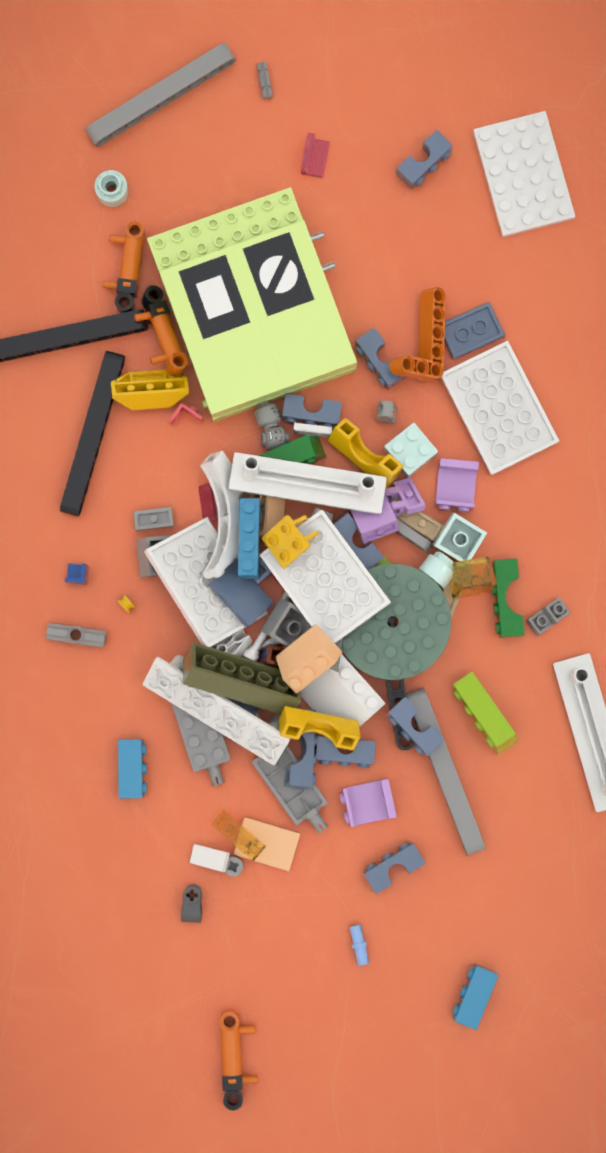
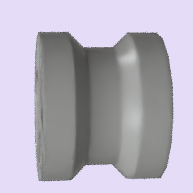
M237 856L229 857L225 873L233 877L238 876L243 870V862Z

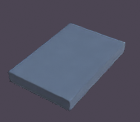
M490 302L445 322L444 341L453 360L505 337Z
M235 560L224 570L225 572L222 576L215 578L208 586L247 628L274 602L253 579L239 578L238 562Z

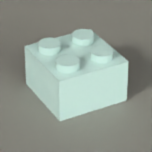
M414 422L386 444L383 449L386 454H390L404 465L401 472L406 478L412 476L438 453V450Z
M452 512L432 545L468 566L487 532Z

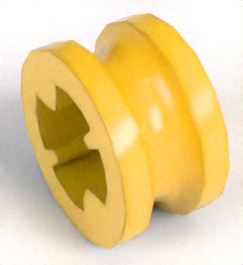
M123 595L121 600H117L128 613H130L131 608H135L134 604L125 595Z

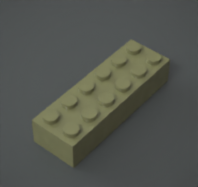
M195 642L191 643L183 658V684L189 687L243 702L244 704L256 706L280 715L285 706L298 708L301 703V691L296 694L283 680L278 668Z

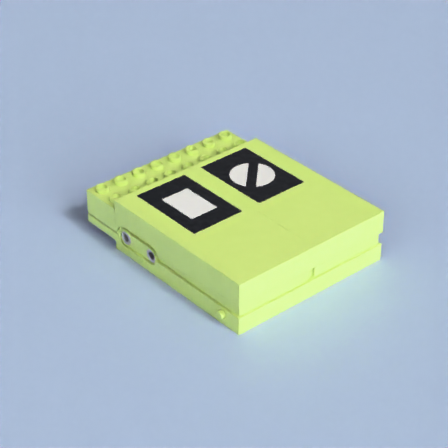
M291 187L147 238L205 398L202 401L204 408L208 407L213 423L259 407L258 404L269 401L270 403L284 398L285 393L295 394L356 372L357 360L324 275L325 271L336 268V264L333 261L321 266L312 241L323 238L324 232L321 231L309 235Z

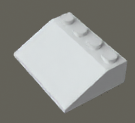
M342 654L338 672L327 669L301 690V697L312 710H316L317 713L357 720L359 727L386 704Z

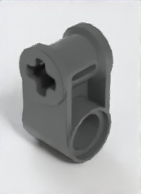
M191 884L187 886L183 893L181 922L201 923L202 890L198 885ZM192 889L194 893L198 894L194 899L191 898V895H188Z

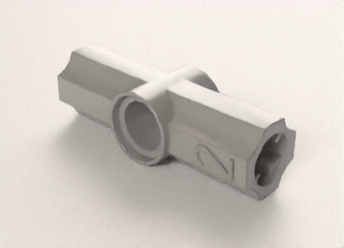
M49 623L46 639L104 648L107 631ZM76 630H79L81 632V638L79 640L74 641L72 639V633Z

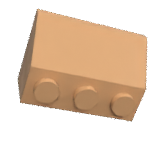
M243 492L242 498H259L261 501L259 538H262L284 518L285 499Z
M315 624L276 656L283 680L297 694L333 666L339 659L342 651Z

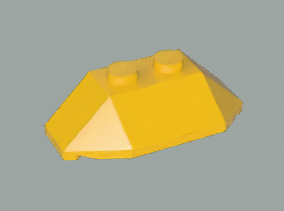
M166 370L128 372L111 382L112 399L131 410L170 408L189 394L187 376L180 375L174 377Z

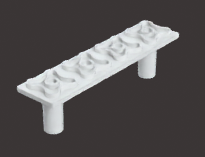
M235 452L228 489L381 514L387 478Z
M588 653L553 663V668L596 812L606 810V707L593 662Z
M177 655L170 663L156 657L143 682V686L270 764L275 765L291 739L280 736L278 721L280 716H274L269 724L223 696L184 685V657Z

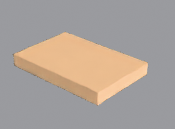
M244 817L233 855L290 871L300 833Z

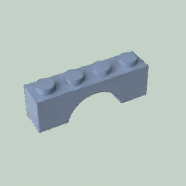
M302 709V710H307V711L316 712V710ZM307 732L300 736L299 741L302 747V754L296 764L286 768L285 788L309 790L315 784L316 775L313 773V766L316 765L317 760L316 754H314V747L317 745V735H315V732Z

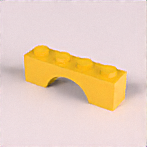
M344 418L334 427L328 439L329 443L367 474L386 477L385 489L397 479L404 466L390 454L380 456L371 452L362 442L360 429L347 418Z
M287 706L284 707L278 720L280 736L299 740L300 736L304 733L316 732L329 738L335 747L353 751L361 737L357 720Z

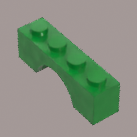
M517 558L494 560L492 565H490V576L494 577V584L491 585L492 596H496V603L493 604L494 615L498 616V622L495 623L496 634H499L500 638L524 636L523 616L513 612L506 602L508 586L519 578Z

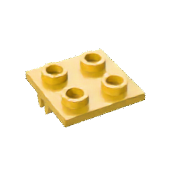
M286 515L261 538L283 569H286L311 546L309 541L319 535V532L316 530L303 537L297 526L303 524L304 520L308 519L306 515L294 521L289 515Z

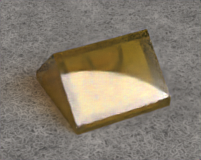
M489 557L453 563V599L488 593L497 584Z

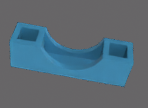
M240 498L238 576L240 579H259L260 575L259 530L261 523V501L259 498Z

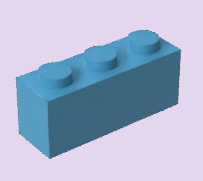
M142 739L118 740L119 799L144 798V794H147V782H143V774H147V763H143V755L147 754V745L143 743Z
M477 964L474 967H470L466 977L469 979L467 985H463L459 993L461 997L459 1005L455 1004L452 1011L455 1022L477 1030L499 976L496 972Z

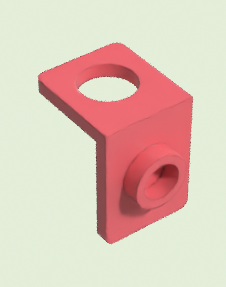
M181 403L169 420L170 424L173 425L183 410L200 422H203V417L198 414L199 411L193 406L189 405L187 407Z

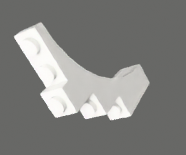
M223 451L210 454L200 465L213 490L218 512V537L215 550L209 564L202 572L206 579L222 576L225 572L224 569L232 564L235 559H238L239 499L244 493L228 489L232 463Z

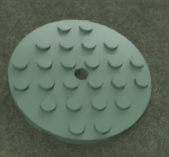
M385 564L368 569L367 571L385 593L391 604L345 636L342 642V651L352 664L370 676L384 680H402L414 677L430 668L442 655L447 646L451 632V613L448 601L438 584L427 574L416 568L402 564ZM392 616L397 617L399 620L396 627L388 625V619Z

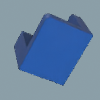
M68 564L65 582L87 585L88 565Z

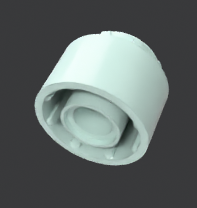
M108 170L102 172L96 178L95 192L103 205L118 207L126 201L129 189L126 179L121 173ZM109 186H116V190L113 192H108L107 188Z
M439 551L435 552L434 555L429 554L418 568V570L431 577L442 590L445 589L456 575L454 572L456 564Z

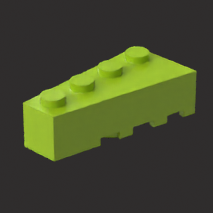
M470 672L453 684L454 691L452 692L458 701L462 700L465 705L463 707L469 717L472 716L476 721L474 722L475 726L480 732L484 733L486 742L491 748H494L498 755L517 743L516 733L473 672Z

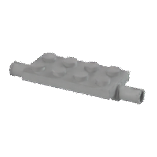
M172 704L193 771L208 770L212 786L218 785L216 777L219 784L225 783L219 766H221V763L230 761L231 758L223 734Z
M286 746L275 765L260 757L253 760L252 764L296 826L305 819L309 820L318 834L323 831L318 825L319 823L324 830L329 827L318 813L319 809L328 802L315 784L309 790L285 788L286 768L298 762L288 746Z

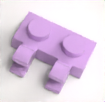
M411 477L393 482V487L385 489V495L396 517L402 514L403 511H406L407 515L425 510L426 505ZM396 497H398L400 500L392 502Z

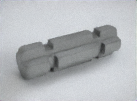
M259 62L257 69L263 99H270L273 97L267 63Z

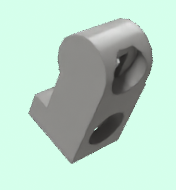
M379 401L376 422L395 424L396 403Z

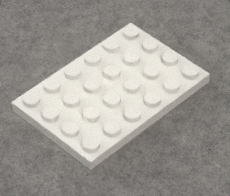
M546 111L473 129V135L502 238L575 219L574 209Z
M508 341L443 372L441 379L491 476L559 443V439Z
M320 510L297 527L303 537L316 530L319 532V535L309 541L311 546L286 569L282 568L269 548L259 555L311 627L317 624L336 644L391 604V602L324 511Z
M208 517L146 549L144 553L201 645L212 647L244 629L245 625L208 586L215 577L206 579L202 574L211 560L218 533ZM267 611L260 615L254 622L265 617L268 614Z

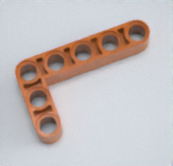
M441 287L427 289L421 293L419 357L402 356L393 358L389 364L392 374L421 381L442 377L444 371L446 294Z

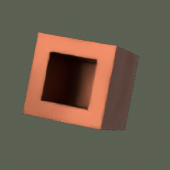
M271 644L261 648L259 663L279 669L276 656L285 648Z

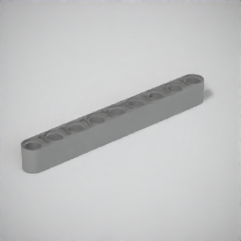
M222 43L96 120L85 131L94 145L99 147L225 70L236 61V58L227 44Z
M424 687L407 693V699L418 710L413 717L419 732H423L429 726H433L443 737ZM444 741L429 755L464 850L467 856L486 848Z

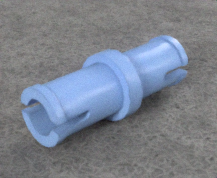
M361 924L349 927L353 941L351 946L355 950L357 966L369 964L370 961L366 950L367 942H364Z

